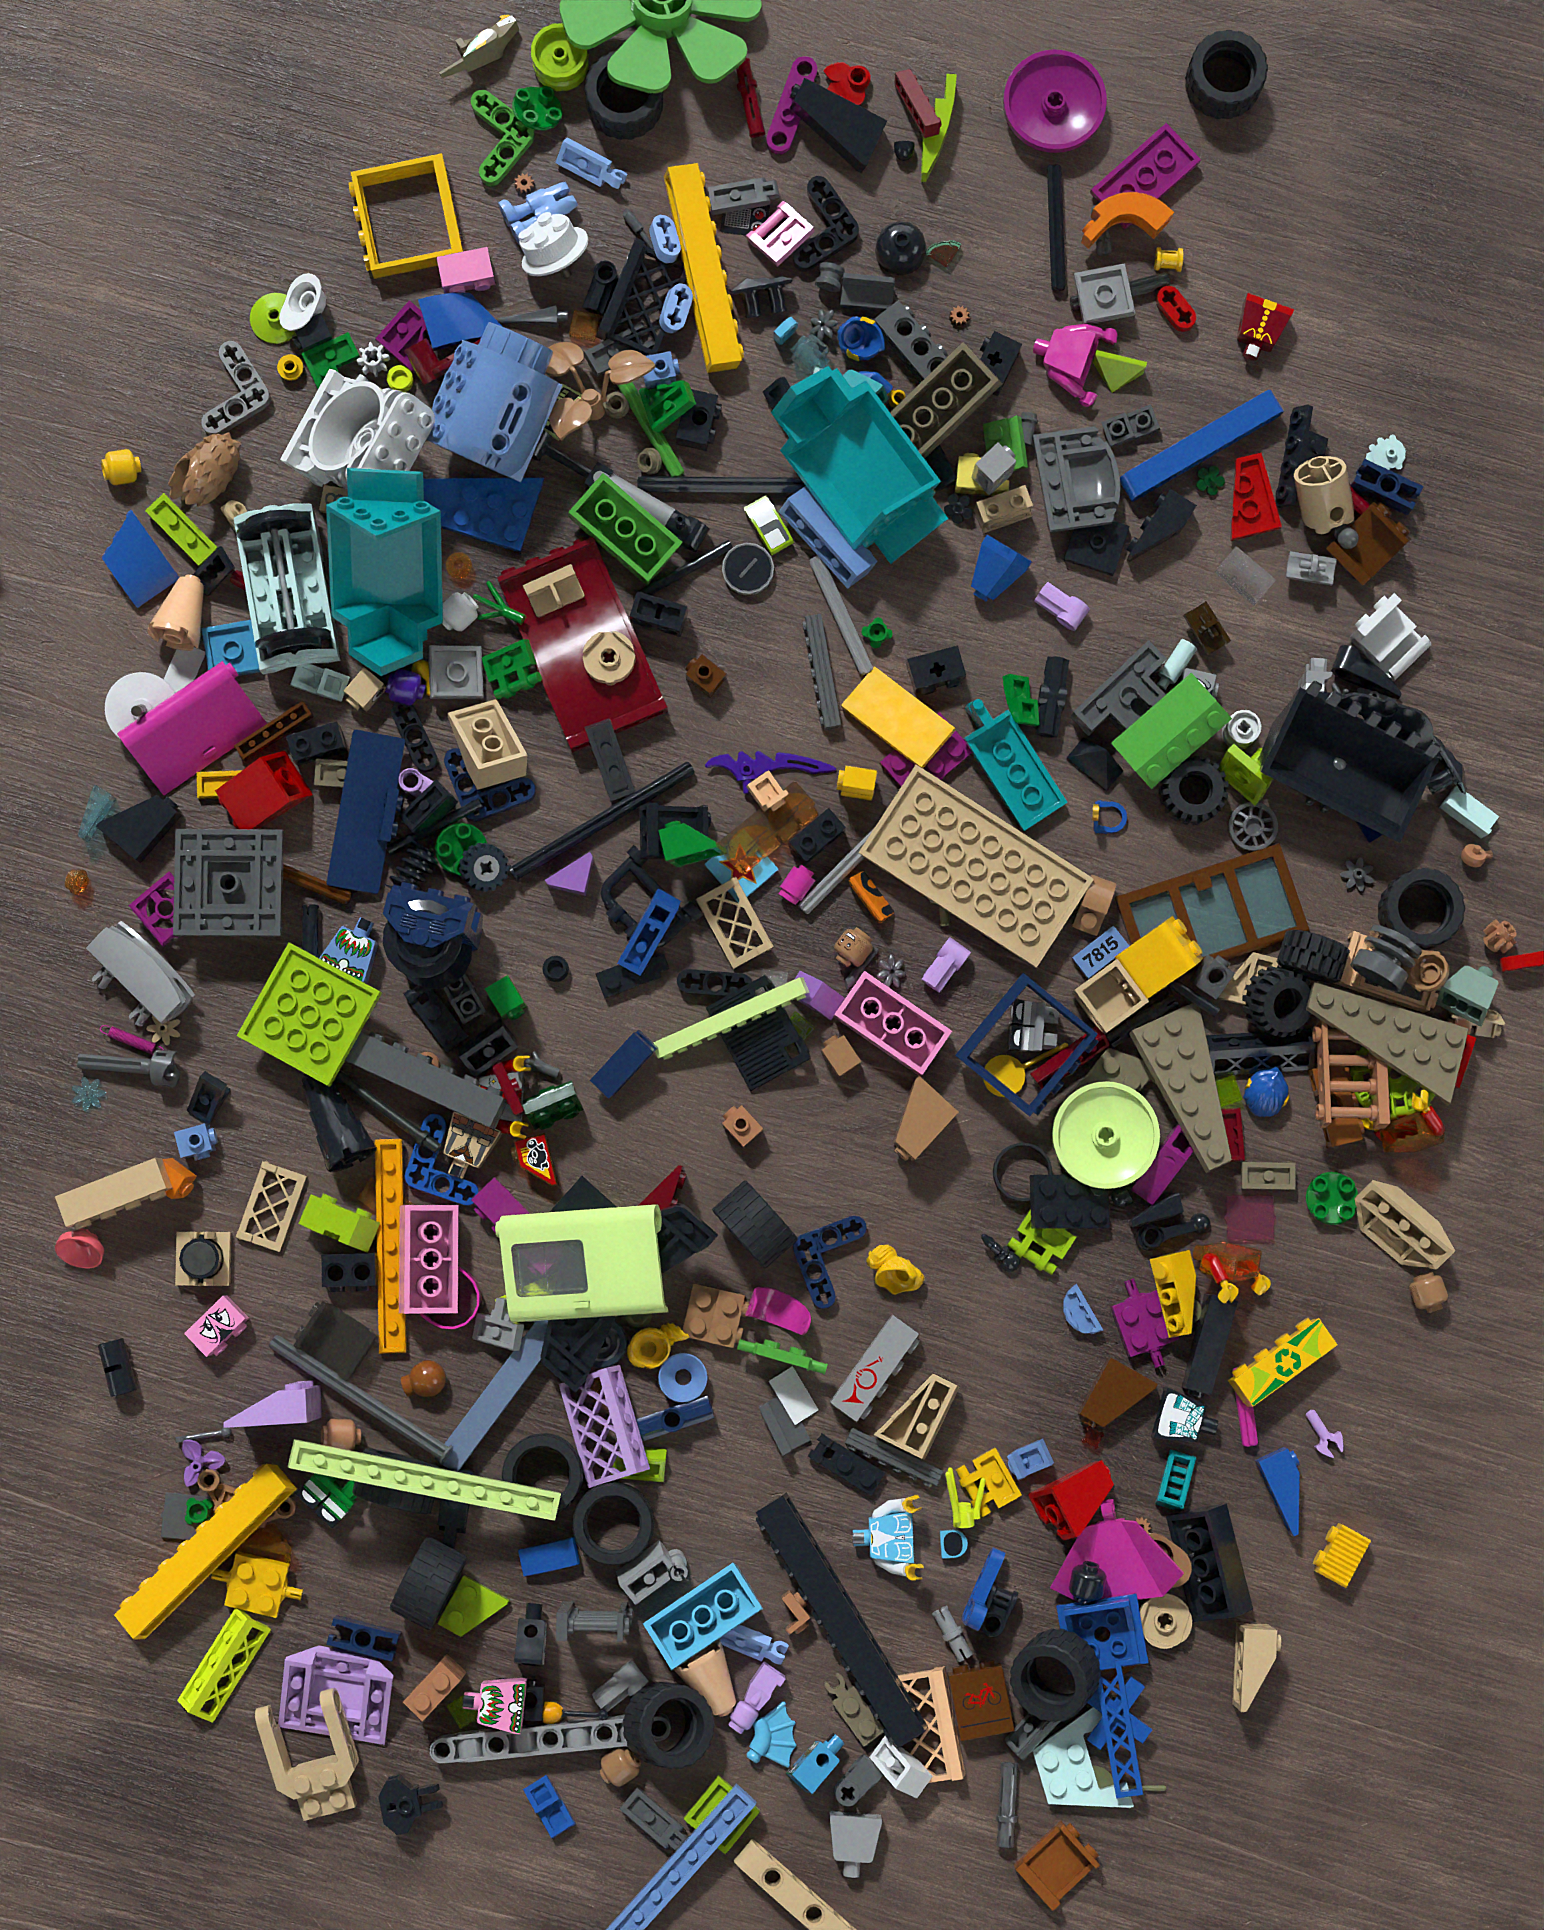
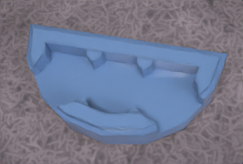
M1075 1284L1067 1291L1063 1300V1313L1066 1321L1072 1328L1082 1333L1094 1334L1103 1331L1078 1285Z

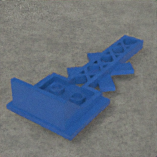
M1137 1593L1101 1598L1093 1604L1075 1602L1056 1605L1060 1629L1074 1632L1088 1642L1089 1646L1094 1649L1097 1659H1099L1100 1670L1116 1668L1117 1675L1111 1683L1101 1676L1098 1689L1087 1702L1102 1713V1718L1087 1740L1100 1750L1107 1742L1116 1799L1143 1795L1134 1738L1143 1744L1151 1733L1152 1728L1131 1714L1129 1709L1145 1686L1132 1676L1125 1684L1122 1667L1148 1663ZM1100 1626H1104L1110 1631V1637L1105 1641H1100L1095 1636V1630ZM1067 1667L1068 1675H1072L1071 1671ZM1117 1681L1119 1683V1689L1116 1686H1114L1117 1683ZM1103 1684L1107 1686L1105 1692L1103 1689ZM1111 1690L1118 1694L1115 1700L1107 1696ZM1117 1726L1125 1730L1121 1737L1113 1732ZM1127 1735L1129 1744L1126 1741H1124ZM1112 1738H1113L1115 1741H1117L1114 1746H1113ZM1120 1745L1124 1746L1131 1753L1130 1758L1125 1764L1115 1758V1752ZM1131 1763L1133 1764V1770L1129 1768ZM1117 1766L1121 1768V1771L1119 1773L1117 1771ZM1125 1772L1135 1779L1136 1788L1121 1790L1119 1780Z

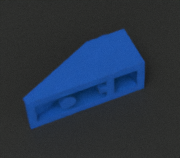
M657 889L617 964L641 976L678 911L681 902L679 899Z
M1282 1447L1255 1460V1463L1288 1533L1296 1536L1299 1534L1300 1473L1297 1466L1300 1463L1293 1450L1289 1452L1288 1448Z

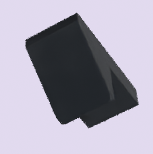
M204 1071L199 1077L187 1111L210 1124L230 1093V1088L227 1087L228 1084Z

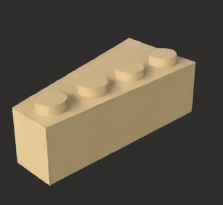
M153 1158L55 1196L65 1226L75 1227L76 1230L90 1226L91 1222L95 1220L111 1218L117 1215V1211L124 1208L127 1211L141 1206V1201L148 1198L154 1201L165 1197V1191L172 1189V1185L162 1158Z

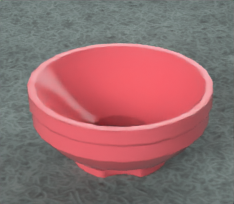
M84 1228L62 1234L55 1245V1252L60 1259L79 1268H95L101 1264L104 1257V1248L97 1235Z

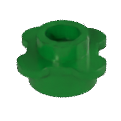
M879 617L874 618L873 622L869 626H864L861 631L862 636L867 637L871 642V647L875 649L879 648L886 639H891L893 635L892 630L887 629L883 619ZM879 631V635H875L874 632Z
M189 1498L187 1500L186 1523L190 1525L193 1523L202 1524L211 1519L210 1509L213 1507V1502L210 1499L200 1501L195 1498ZM200 1509L201 1514H197L196 1510Z

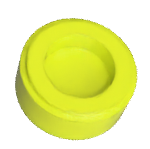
M394 366L387 374L388 385L393 390L405 393L413 386V375L405 366Z

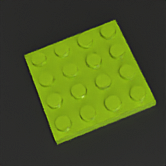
M288 943L237 1036L330 1087L382 992L299 947Z

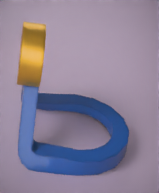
M1096 801L1093 804L1092 815L1094 832L1109 834L1122 830L1127 822V813L1124 807L1113 801ZM1099 808H1117L1122 814L1120 824L1111 828L1098 825Z

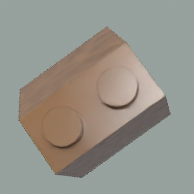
M920 1076L912 1084L893 1142L897 1147L894 1151L904 1161L908 1159L914 1161L959 1113Z

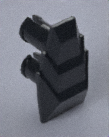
M783 276L775 278H745L730 289V292L742 295L746 318L762 315L757 292H760V289L768 291L771 313L787 311L783 287H785V284L791 283L792 279Z
M1433 735L1434 741L1441 745L1439 752L1435 756L1439 758L1437 764H1444L1445 770L1430 777L1427 784L1429 791L1434 795L1453 783L1458 786L1461 793L1466 794L1463 765L1456 760L1452 752L1446 749L1442 741Z

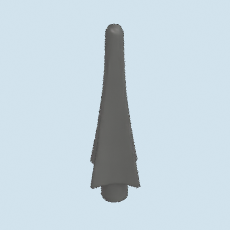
M555 305L524 314L500 317L498 322L560 328L559 322L569 321V312L559 311Z

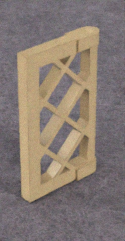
M737 877L731 878L726 883L696 899L733 969L774 947L740 886ZM734 888L739 898V903L725 899L726 892ZM712 899L720 900L716 915L712 913L707 903ZM724 902L738 906L734 921L720 917ZM741 907L748 914L752 922L751 926L737 922ZM719 920L733 924L729 938L725 937L718 924ZM736 925L750 929L746 944L732 940ZM754 930L757 931L763 942L758 947L750 945ZM731 943L744 946V954L737 958L731 948Z
M262 1161L236 1237L239 1240H246L281 1252L307 1176L272 1165L268 1161ZM267 1171L275 1173L278 1181L263 1187L262 1184ZM287 1179L297 1181L291 1196L288 1195L282 1183ZM280 1184L286 1198L272 1204L265 1190ZM263 1192L269 1206L255 1213L253 1209L258 1195ZM288 1200L289 1205L284 1219L280 1221L273 1207ZM271 1209L277 1223L263 1230L256 1215ZM252 1217H254L260 1232L255 1234L246 1232ZM279 1225L280 1230L276 1242L268 1240L264 1232Z

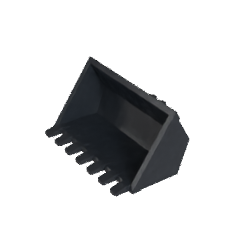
M1313 681L1306 690L1300 687L1292 700L1271 725L1259 756L1260 771L1307 795L1305 801L1307 805L1312 806L1316 801L1320 802V812L1325 814L1332 808L1400 843L1439 760L1435 756L1439 752L1441 745L1431 742L1423 751L1416 747L1421 739L1420 734L1411 732L1405 740L1396 737L1401 730V724L1393 721L1386 730L1377 727L1382 717L1381 714L1373 711L1366 720L1357 716L1362 708V704L1353 701L1346 710L1338 707L1337 705L1342 699L1341 693L1333 691L1325 700L1317 696L1322 689L1321 683ZM1336 757L1346 762L1344 769L1339 770L1334 766V759Z

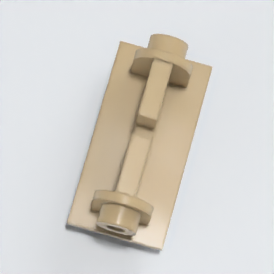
M1490 1009L1481 1027L1450 1011L1452 1019H1447L1448 1023L1468 1028V1034L1471 1033L1473 1025L1476 1026L1475 1035L1491 1038L1500 1036L1501 1026L1499 1025H1505L1501 1015L1497 1011Z

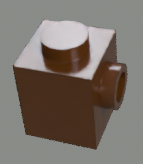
M703 654L698 659L694 657L685 668L688 671L686 673V680L709 698L714 695L727 679V673Z

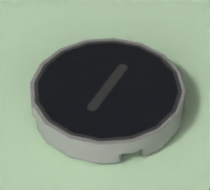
M743 543L736 545L728 551L723 560L722 573L724 581L731 590L738 594H758L766 589L773 579L774 565L772 557L765 548L757 544Z

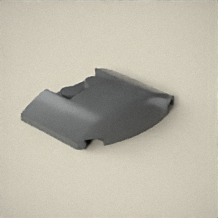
M1095 426L1033 435L1035 461L1039 473L1045 517L1050 532L1112 524L1114 520V514L1120 498L1119 470L1108 442H1104L1097 435L1099 430Z

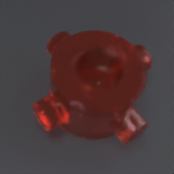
M1088 1426L1087 1432L1081 1441L1083 1444L1087 1443L1093 1446L1094 1449H1098V1444L1101 1442V1437H1104V1433Z

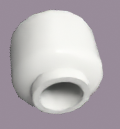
M458 592L452 594L443 603L442 624L448 630L454 628L457 631H463L478 617L476 609L479 607L477 603L465 592L463 594Z

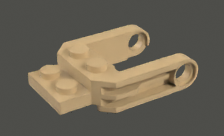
M336 1688L320 1692L321 1709L336 1755L301 1763L293 1768L280 1726L276 1724L270 1708L271 1705L256 1708L255 1710L256 1725L276 1789L293 1800L297 1799L304 1821L355 1808L357 1805L350 1777L359 1762V1757L341 1698Z

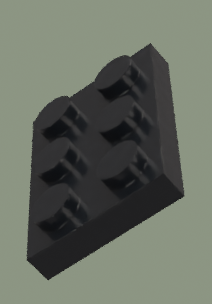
M1071 1175L1029 1176L1031 1229L1110 1228L1108 1189L1090 1187L1077 1181Z

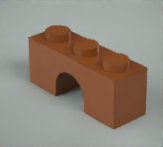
M1329 1066L1330 1081H1351L1348 1067ZM1318 1068L1308 1071L1314 1097L1319 1096ZM1330 1092V1096L1336 1100L1338 1107H1358L1355 1093ZM1361 1118L1331 1119V1124L1326 1128H1322L1327 1148L1363 1140L1362 1134L1365 1133Z

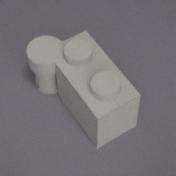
M658 1540L638 1557L618 1569L616 1574L620 1587L636 1605L670 1580L668 1571L672 1579L676 1581H682V1575L686 1578L688 1574L686 1568L687 1561L681 1550L673 1549L668 1551L661 1541Z

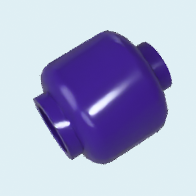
M399 668L395 673L390 672L385 692L389 693L388 696L391 701L411 706L415 703L416 699H422L425 685L421 684L420 674Z

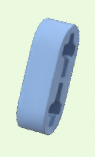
M658 215L653 219L649 228L654 251L660 261L673 263L681 250L676 227L672 219L665 215Z
M685 284L675 285L666 295L659 323L661 328L667 333H675L686 322L693 294L691 289ZM680 291L682 293L681 297L684 298V300H682L681 302H679L678 305H676L678 301V296L675 294ZM674 312H676L674 316V321L677 323H675L672 326L670 324L671 320L667 317H670Z

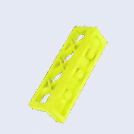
M235 1608L177 1701L188 1713L213 1723L271 1629L267 1625L253 1620L245 1611ZM252 1627L260 1630L255 1639L247 1642L246 1636ZM243 1651L244 1657L242 1660L232 1665V1659L235 1654ZM228 1675L229 1681L227 1684L218 1688L217 1683L220 1678ZM214 1698V1705L209 1713L201 1710L206 1701Z

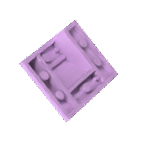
M316 1646L290 1655L285 1659L278 1724L282 1728L329 1735L321 1709L320 1692L336 1688L341 1698L353 1740L384 1745L393 1674L375 1657L348 1650Z

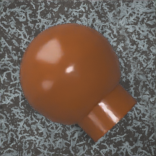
M431 1360L419 1362L411 1369L410 1374L401 1377L402 1388L407 1397L416 1394L421 1397L436 1396L442 1391L446 1383L444 1369L440 1364Z

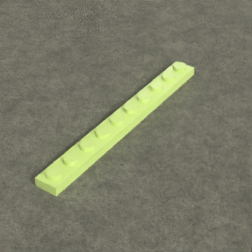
M295 1439L288 1463V1468L554 1521L561 1496L559 1492Z

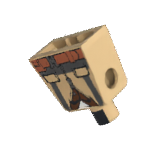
M454 1112L443 1153L454 1158L448 1173L463 1179L468 1165L480 1169L500 1139L501 1131L494 1130L471 1118Z

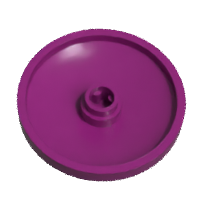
M1055 49L1040 51L1022 60L1010 74L1003 96L1005 118L1013 133L1026 145L1049 153L1070 151L1089 141L1099 129L1107 105L1105 85L1095 67L1075 53Z

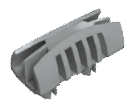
M122 921L117 924L116 928L111 926L110 928L106 927L86 948L103 965L97 974L93 976L92 981L95 982L102 978L98 987L106 989L115 977L140 1002L129 1015V1018L132 1019L140 1014L135 1022L137 1026H143L151 1014L162 1024L176 1018L185 1011L195 996L187 983L149 943Z

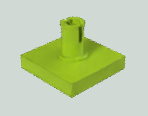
M1233 744L1225 753L1218 770L1220 772L1224 771L1226 775L1224 780L1256 806L1273 781V778L1260 771L1259 756L1262 748H1258L1249 757Z

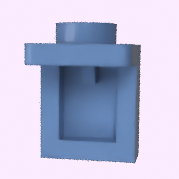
M1043 1439L1018 1448L1007 1456L1009 1469L1016 1475L1018 1480L1054 1464Z

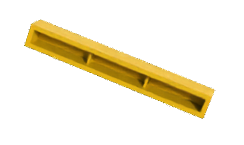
M698 163L671 166L666 170L664 182L673 222L681 245L680 254L685 269L687 285L693 294L692 308L706 371L711 373L737 369L744 358L742 345L738 344L737 341L738 324L736 319L732 318L733 302L731 295H727L725 287L727 285V275L725 270L721 269V248L719 245H716L714 238L716 236L715 222L710 220V199L704 193L705 176L703 172H700Z
M263 1464L253 1472L254 1477L247 1483L240 1485L228 1502H224L216 1508L215 1515L209 1521H205L197 1527L196 1534L190 1540L182 1542L177 1547V1553L171 1559H166L158 1566L157 1569L159 1571L153 1577L145 1579L139 1585V1591L133 1596L126 1598L120 1604V1609L114 1616L132 1639H146L297 1489L278 1465Z

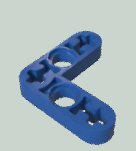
M438 1114L428 1115L422 1123L421 1130H427L431 1133V1128L428 1127L429 1121L434 1122L435 1119H439L438 1124L442 1126V1129L436 1130L433 1138H439L438 1142L442 1145L447 1131V1122L444 1117ZM415 1143L405 1172L407 1184L418 1190L463 1205H473L474 1202L471 1200V1197L464 1201V1195L455 1192V1198L450 1195L455 1188V1181L460 1182L457 1187L461 1189H467L468 1186H471V1191L475 1195L480 1192L478 1186L470 1181L434 1170L440 1148L436 1153L433 1152L430 1158L423 1159L419 1155L420 1145ZM415 1159L422 1163H430L428 1169L424 1166L422 1167L421 1175L425 1177L423 1181L419 1180L417 1184H414V1178L410 1177L411 1172H417L419 1167L418 1164H414ZM441 1177L447 1178L450 1182V1188L443 1193L438 1192L435 1188L436 1180Z
M994 1547L989 1552L961 1618L965 1626L976 1631L980 1629L988 1610L985 1601L1005 1557V1552Z

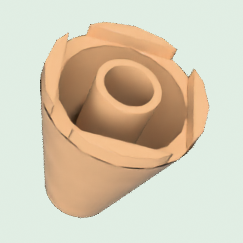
M185 575V577H180L148 626V635L158 642L159 638L167 641L166 646L184 651H192L194 646L198 648L204 585L198 577Z
M718 1639L674 1670L689 1688L697 1690L700 1695L706 1698L708 1705L711 1706L712 1715L723 1717L734 1710L736 1698L723 1645L720 1639Z

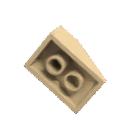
M497 699L448 713V718L466 769L477 790L526 776L527 753Z
M1236 1622L1232 1704L1241 1712H1247L1276 1659V1651L1281 1650V1635H1277V1630L1269 1624Z

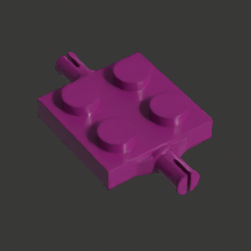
M1135 1278L1124 1281L1129 1297L1121 1303L1110 1306L1126 1353L1128 1357L1140 1353H1150L1154 1368L1165 1365L1160 1349L1168 1343L1179 1340V1336L1171 1338L1168 1336L1158 1292L1155 1290L1149 1293H1139Z

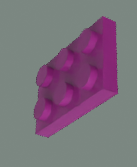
M940 712L937 713L940 717L946 720V718ZM955 730L923 769L941 780L969 757L972 752L964 739ZM893 750L880 761V765L900 788L915 767L914 763L897 750Z

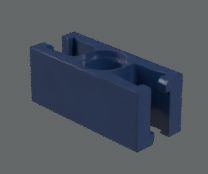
M1365 458L1356 471L1357 475L1350 484L1356 492L1405 515H1408L1413 510L1416 503L1413 501L1409 503L1397 496L1398 490L1412 495L1411 498L1416 499L1424 487ZM1361 472L1371 476L1376 482L1371 484L1361 480ZM1380 483H1388L1391 486L1392 491H1383L1380 486Z
M637 1030L622 1044L590 1081L606 1097L611 1098L658 1047L640 1030Z
M339 1615L333 1618L331 1626L339 1627L341 1625L352 1629L353 1633L350 1640L336 1638V1635L329 1634L326 1645L388 1661L395 1659L397 1648L392 1647L391 1651L376 1647L375 1644L378 1636L393 1638L392 1644L397 1645L401 1637V1631ZM361 1631L368 1632L371 1636L370 1644H361L358 1641V1633Z

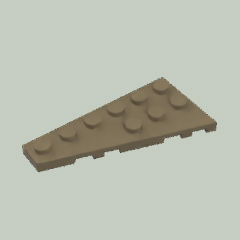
M1313 983L1306 1007L1307 1011L1332 1028L1335 1027L1349 1036L1348 1039L1368 1049L1369 1053L1401 1075L1411 1078L1419 1084V1087L1439 1097L1440 1101L1447 1106L1451 1104L1468 1028L1319 983Z
M1192 1003L1132 1030L1129 1035L1204 1171L1208 1173L1229 1163L1232 1159L1200 1007Z

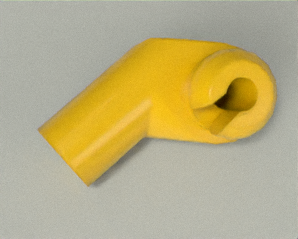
M419 660L413 663L411 669L412 672L420 674L426 680V695L430 696L429 663L425 660Z

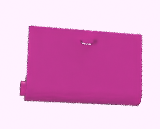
M221 661L117 733L123 744L163 795L172 791L233 749L234 745L267 724L235 679L239 674L230 662L225 665Z

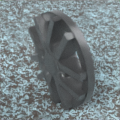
M1247 802L1237 807L1229 819L1228 828L1231 839L1238 847L1249 851L1266 848L1274 841L1278 832V821L1274 812L1268 806L1259 802L1256 807L1260 808L1258 816L1253 815V806L1255 805ZM1249 807L1248 816L1240 810ZM1263 810L1270 815V818L1261 819ZM1239 815L1244 819V822L1241 823L1234 820L1235 816ZM1273 821V828H1264L1265 822ZM1233 824L1242 829L1234 833ZM1244 832L1247 837L1240 842L1237 836ZM1263 832H1272L1269 840H1267ZM1260 836L1264 844L1258 846L1256 837ZM1249 838H1251L1254 847L1245 845Z

